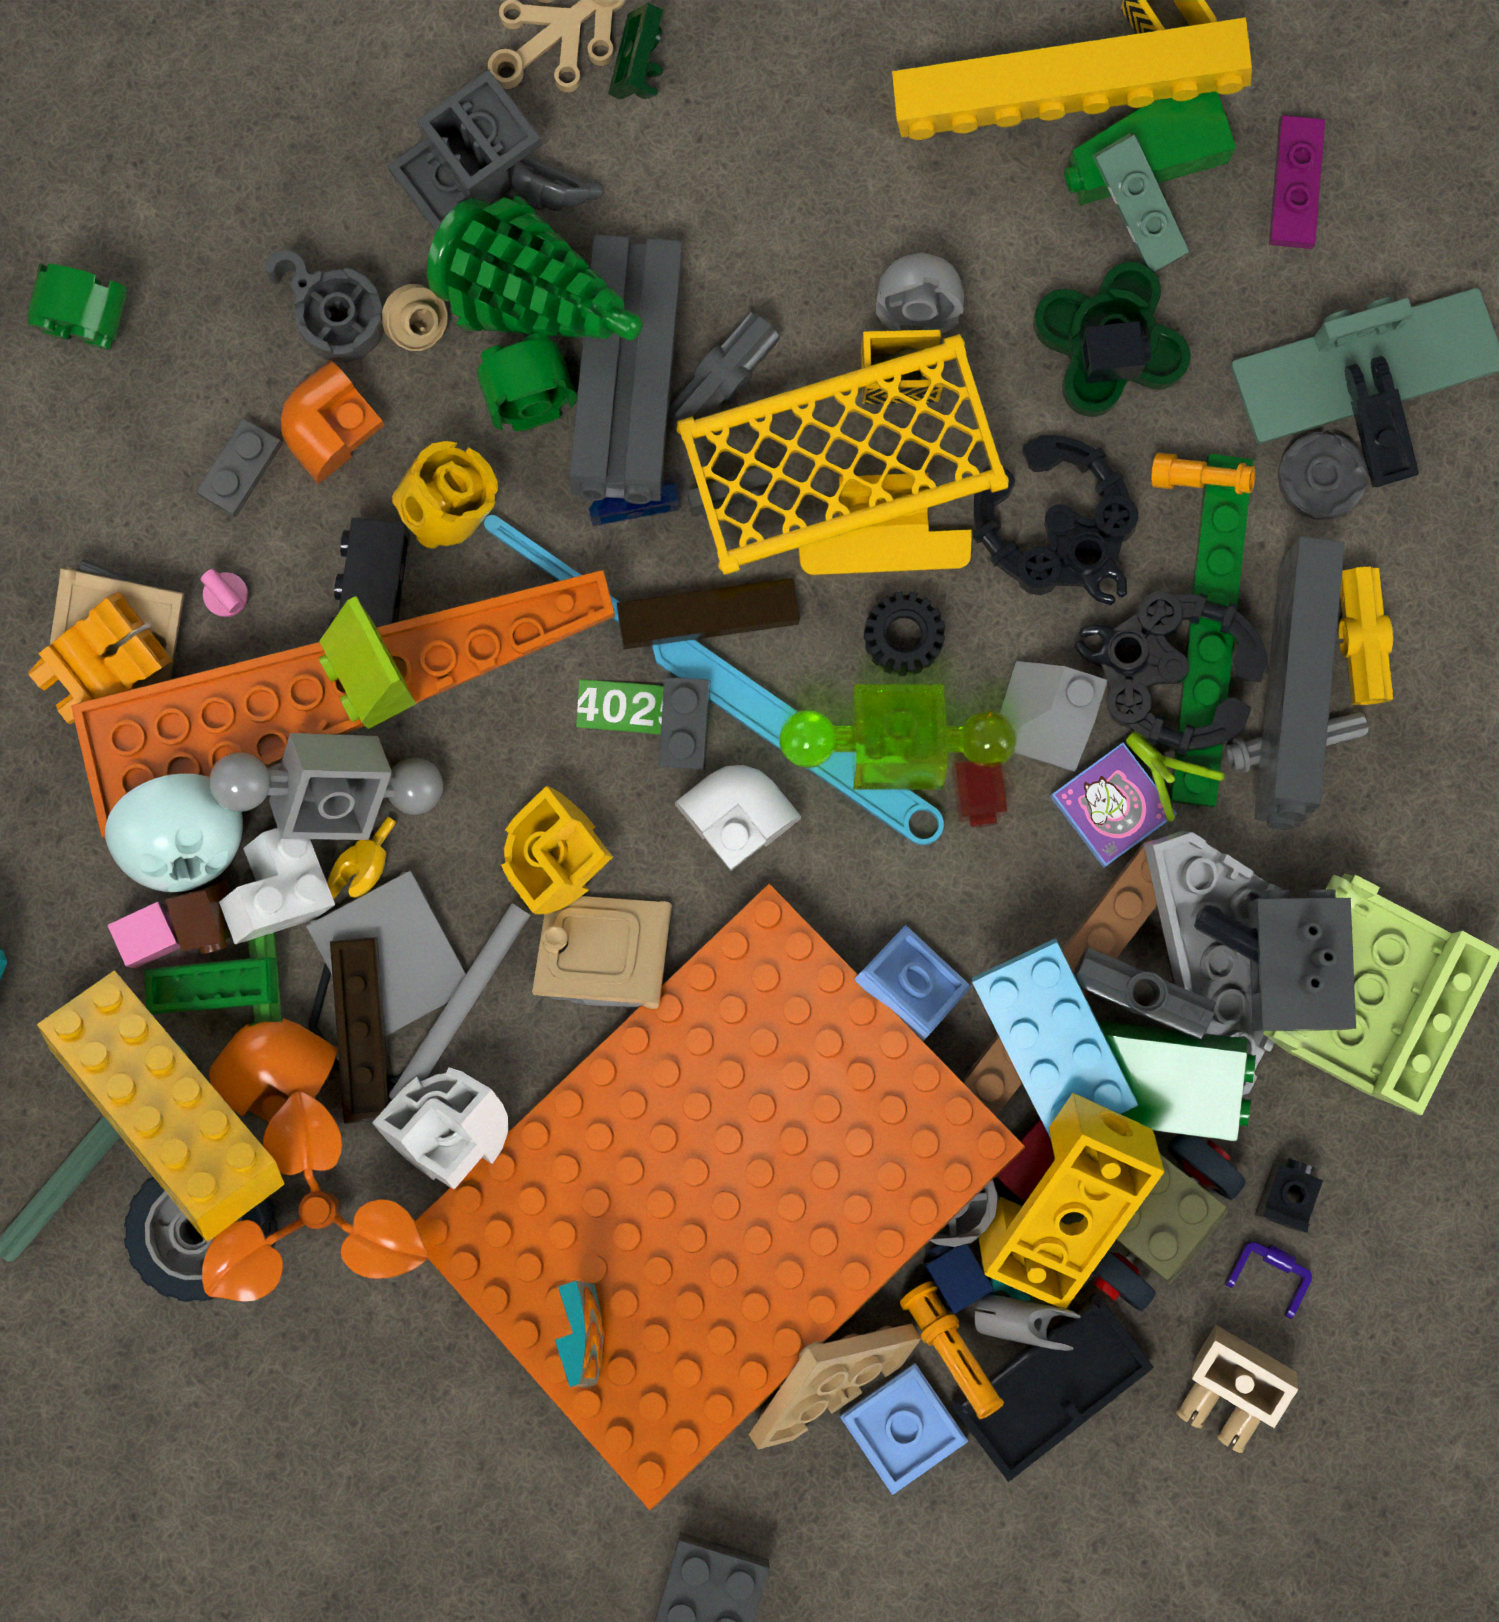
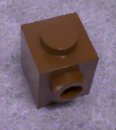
M225 879L210 882L193 890L178 892L165 899L181 951L199 948L201 954H206L228 946L226 939L232 935L219 904L229 894Z

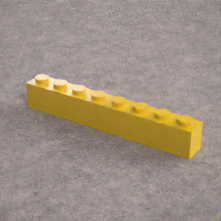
M1245 17L892 71L896 117L901 137L923 140L932 137L938 132L953 131L963 134L973 132L979 126L992 124L1000 127H1011L1026 119L1040 118L1051 121L1064 117L1066 113L1084 111L1087 114H1099L1113 106L1128 104L1130 107L1139 108L1152 104L1154 100L1172 98L1176 101H1187L1197 97L1198 94L1217 91L1219 94H1233L1242 90L1243 87L1251 86L1252 64Z

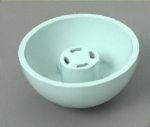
M172 774L149 780L124 795L108 816L105 826V839L116 864L131 879L143 886L158 891L184 892L208 884L229 866L241 842L243 816L242 812L228 810L215 800L210 790V777L199 774Z

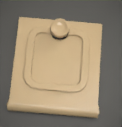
M71 567L60 568L50 645L69 628L74 626L78 620L89 617V612L106 597L120 592L145 625L121 641L111 644L107 655L117 653L121 645L136 634L149 628L166 653L174 660L185 593L81 572ZM174 661L148 678L139 680V685L134 689L171 680Z
M581 896L561 910L544 914L532 990L533 995L642 1003L649 1009L658 1008L672 909L671 903L666 901L655 902ZM568 941L567 948L560 953L559 950L564 948Z

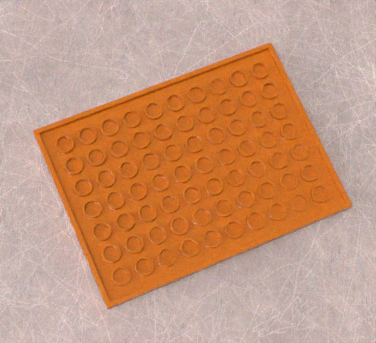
M770 884L662 985L658 1008L649 1009L645 1006H640L508 1132L503 1149L493 1164L481 1158L455 1189L450 1187L415 1221L421 1239L429 1253L428 1259L649 1510L654 1509L785 1382L799 1361L800 1352L805 1347L817 1341H821L824 1344L1025 1149V1146L891 1008L867 993L854 980L858 974ZM575 1280L595 1285L602 1316V1364L598 1383L591 1387L569 1386L555 1342L556 1339L573 1334L558 1287Z

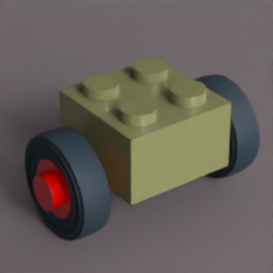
M1178 1133L1170 1143L1168 1150L1183 1165L1184 1171L1188 1175L1160 1154L1165 1172L1115 1240L1118 1245L1125 1249L1123 1254L1126 1258L1118 1252H1110L1108 1250L1092 1272L1097 1277L1093 1284L1115 1301L1120 1296L1137 1310L1143 1311L1154 1299L1156 1292L1141 1277L1140 1270L1135 1265L1138 1266L1141 1262L1156 1276L1171 1286L1227 1217V1207L1204 1188H1211L1221 1196L1232 1200L1243 1189L1246 1180L1228 1162L1231 1157L1210 1140L1205 1143L1194 1135Z

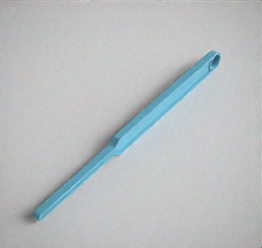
M489 515L485 518L484 526L487 532L557 581L581 576L499 517ZM610 595L615 617L612 619L619 623L616 604L619 601ZM688 640L652 646L656 664L676 678L711 680L709 701L917 845H929L940 837L944 828V820L941 813L934 806L697 641ZM928 811L935 816L937 830L932 837L920 839L911 833L909 820L914 813Z

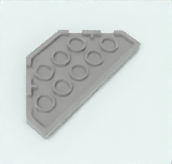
M1180 831L1144 843L1175 985L1216 1002L1214 1015L1205 1033L1248 1039L1247 1054L1256 1055V1069L1264 1052H1270L1274 1042L1263 1034L1264 1031H1253L1250 959L1196 930L1194 923L1201 909L1205 905H1210L1249 927L1248 902L1262 899L1261 891L1282 889L1254 874L1253 870L1228 854H1223L1206 843V840L1193 832ZM1254 1074L1253 1083H1243L1242 1095L1250 1093L1258 1076Z

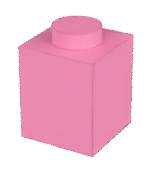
M160 902L153 903L108 924V928L126 967L137 969L180 949L168 907Z

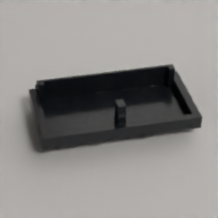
M1096 1292L1073 1310L1081 1316L1080 1318L1065 1316L1054 1326L1047 1329L1048 1341L1071 1346L1073 1350H1054L1029 1344L987 1377L998 1396L1004 1401L1000 1409L986 1418L978 1419L975 1410L965 1395L950 1405L1008 1482L1154 1368Z

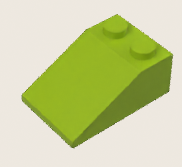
M355 596L347 600L319 641L326 653L319 657V661L330 681L333 682L339 679L347 694L340 697V701L351 721L354 722L360 719L365 727L370 729L416 705V702L379 631L358 598Z

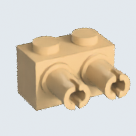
M1215 1325L1193 1361L1192 1380L1196 1382L1176 1413L1185 1422H1188L1191 1417L1193 1419L1191 1425L1201 1429L1219 1397H1223L1236 1405L1223 1429L1219 1431L1217 1438L1227 1447L1232 1441L1234 1444L1232 1450L1243 1453L1247 1442L1260 1421L1275 1428L1298 1391L1297 1372Z

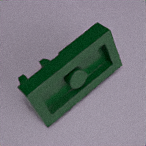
M646 3L628 13L611 79L609 95L622 100L634 93L642 99H650L658 94L657 89L647 84L645 76L648 75L649 77L656 78L663 73V68L660 65L648 62L650 52L656 48L661 38L662 28L659 24L662 9Z

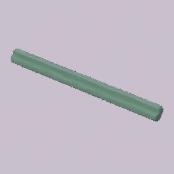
M174 1040L188 1057L189 1051L180 1042ZM104 1116L1 1235L0 1257L3 1260L12 1262L18 1258L119 1139L120 1135Z

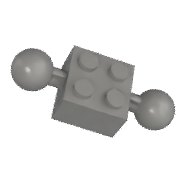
M290 733L279 770H267L264 763L252 754L235 752L222 757L214 765L210 774L211 793L215 800L228 810L237 812L249 811L260 805L267 795H271L269 803L281 839L369 840L383 798H388L392 805L403 813L419 815L432 810L438 804L444 788L440 771L430 761L411 757L401 760L390 769L379 737L365 735Z

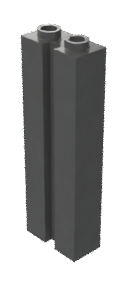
M594 235L591 269H594L603 278L607 287L612 288L623 299L624 311H631L642 318L643 327L640 335L633 341L625 340L617 336L615 332L607 339L588 338V336L583 338L569 474L571 495H579L581 498L591 501L603 500L605 497L624 498L626 501L634 504L661 501L682 271V241L647 238L646 244L630 243L629 237Z
M1299 536L1279 566L1254 820L1266 821L1267 826L1272 829L1292 830L1307 819L1308 813H1313L1321 805L1345 542Z

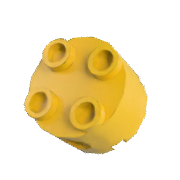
M443 441L432 443L422 450L402 477L392 496L393 504L397 508L403 523L417 536L418 541L427 548L462 543L475 532L493 509L496 502L495 494L498 491V481L489 463L478 452L469 447L466 451L455 448L457 445L455 442Z

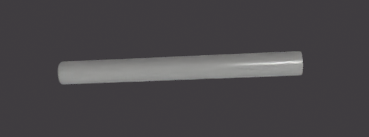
M513 903L510 905L388 1095L391 1099H394L415 1077L420 1081L428 1077L530 918V914Z

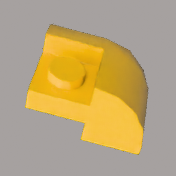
M549 786L540 791L515 815L505 829L508 832V836L504 846L505 863L501 864L508 881L534 914H549L575 902L589 891L585 884L613 858L594 833L593 829L596 826L571 800Z

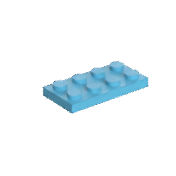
M1056 938L972 977V983L1049 1136V1126L1072 1093L1118 1114L1138 1106L1137 1100Z

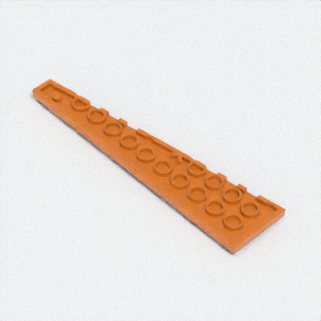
M601 570L377 627V630L415 702L419 703L615 617L604 571ZM320 642L71 705L101 837L105 839L106 821L117 802L129 791L149 780L172 774H199L210 777L214 765L222 757L235 752H245L256 756L268 769L281 763L290 733L346 735L364 727L365 725L360 719L352 722L344 709L340 697L347 693L340 680L337 679L331 682L322 667L319 657L326 653Z

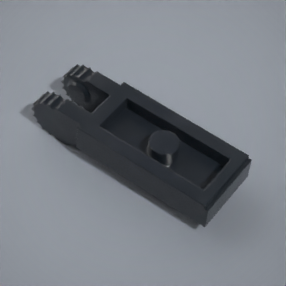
M1382 356L1371 360V372L1379 394L1368 396L1364 376L1358 364L1346 366L1344 370L1348 392L1353 399L1351 406L1372 487L1384 486L1419 475L1399 390L1394 388L1390 368L1386 359Z

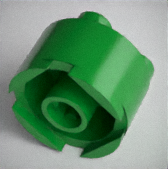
M41 263L38 267L26 315L28 317L27 324L42 329L43 334L51 337L69 340V336L72 335L83 339L84 343L89 346L110 350L112 342L116 341L128 288L112 280L109 281L108 288L101 286L102 282L96 279V274L50 263L45 266Z
M534 333L526 337L523 342L508 347L502 345L492 346L484 350L480 355L482 363L477 369L476 376L492 423L497 429L503 430V423L511 424L514 431H526L553 422L561 417L559 411L561 407L568 402L571 409L577 402V394L561 348L557 343L550 341L548 335Z

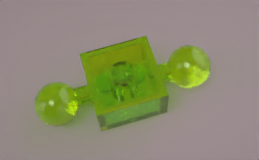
M854 684L850 710L851 726H833L832 722L825 715L813 710H804L791 715L782 725L779 734V745L783 755L794 765L803 768H813L822 765L834 752H852L853 790H943L948 768V752H963L964 756L974 765L983 768H994L1007 762L1017 746V733L1013 723L1005 715L996 711L986 710L977 712L969 717L963 726H946L944 684Z

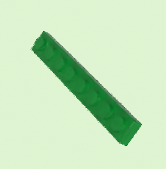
M1209 454L1206 460L1207 466L1237 469L1240 463L1253 466V459ZM1204 485L1192 595L1199 596L1202 593L1208 595L1207 600L1225 606H1228L1229 603L1238 605L1250 493L1240 495L1236 494L1235 487ZM1201 617L1199 625L1191 623V620H1189L1185 656L1189 661V674L1182 682L1177 730L1182 732L1185 731L1187 724L1195 728L1211 725L1217 707L1228 698L1234 638L1229 633L1220 632L1222 623ZM1223 744L1206 750L1187 751L1186 756L1178 754V749L1175 748L1174 759L1220 771ZM1173 769L1172 774L1175 777V781L1171 783V803L1210 808L1216 806L1219 780Z

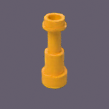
M1158 452L1153 461L1151 480L1154 488L1173 489L1175 485L1203 488L1205 484L1235 487L1236 494L1242 495L1243 493H1251L1253 491L1255 467L1247 466L1246 463H1240L1237 469L1207 466L1206 461L1178 459L1177 454Z

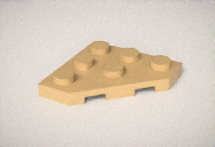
M913 1324L894 1328L884 1326L872 1333L859 1336L853 1333L843 1337L841 1340L824 1344L821 1341H817L805 1347L799 1354V1361L785 1382L779 1386L780 1389L772 1401L760 1411V1418L749 1433L757 1449L793 1441L808 1431L805 1423L819 1417L827 1408L833 1414L861 1395L862 1391L859 1386L872 1381L881 1371L887 1377L899 1369L921 1340V1336Z

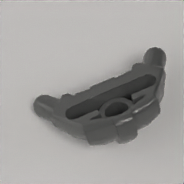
M531 154L508 169L512 179V187L521 196L527 198V203L537 210H542L546 207L553 211H561L562 207L570 208L582 204L586 200L599 199L604 193L600 183L584 182L580 177L568 175L551 165L533 158Z

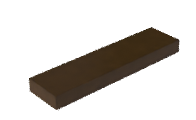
M792 578L618 602L616 604L623 650L799 625L800 621Z
M378 937L330 941L344 1124L374 1121L391 1102L388 1096L390 1088Z

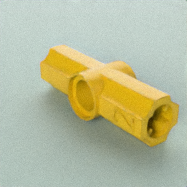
M1368 566L1343 570L1340 589L1343 618L1339 622L1338 634L1339 639H1344V643H1340V651L1342 656L1347 658L1352 705L1390 702L1393 700V689L1388 654L1391 653L1393 647V629L1389 616L1384 615L1379 568Z

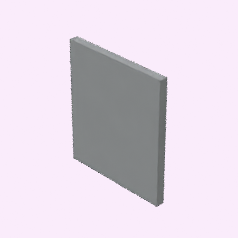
M411 870L402 872L399 877L318 920H312L306 926L331 974L330 941L378 937L385 1036L447 1004L466 975L461 962Z

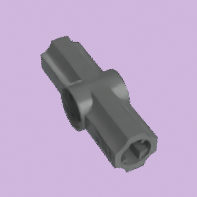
M751 312L721 347L715 346L703 358L694 372V379L681 391L675 401L670 404L668 417L678 425V420L691 416L696 420L716 414L725 403H732L738 396L735 392L737 390L743 391L752 378L751 372L780 340V335L774 330L772 325L760 315L758 316Z
M1088 947L1084 949L1073 972L1081 989L1118 1004L1131 1013L1141 1014L1197 1039H1202L1214 1015L1215 1001L1165 981L1156 973L1144 972ZM1140 980L1148 982L1154 993L1153 999L1146 1006L1139 1005L1133 998V987Z

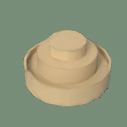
M407 284L396 289L387 298L382 309V325L386 335L393 343L409 351H422L432 347L442 337L447 326L448 312L444 301L438 298L431 289L421 284Z

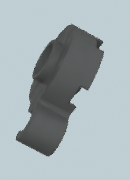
M291 250L275 252L268 258L265 264V271L273 284H278L286 272H296L290 284L295 294V320L301 337L316 355L333 362H350L365 357L378 345L385 332L382 325L383 304L376 287L365 275L343 267L344 270H331L325 273L320 270L310 274L299 254ZM347 308L348 317L343 321L335 322L332 312L338 309L342 313Z

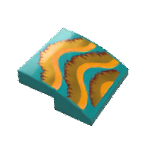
M575 1280L558 1287L573 1334L556 1339L555 1342L569 1386L591 1387L598 1383L602 1364V1316L595 1285Z

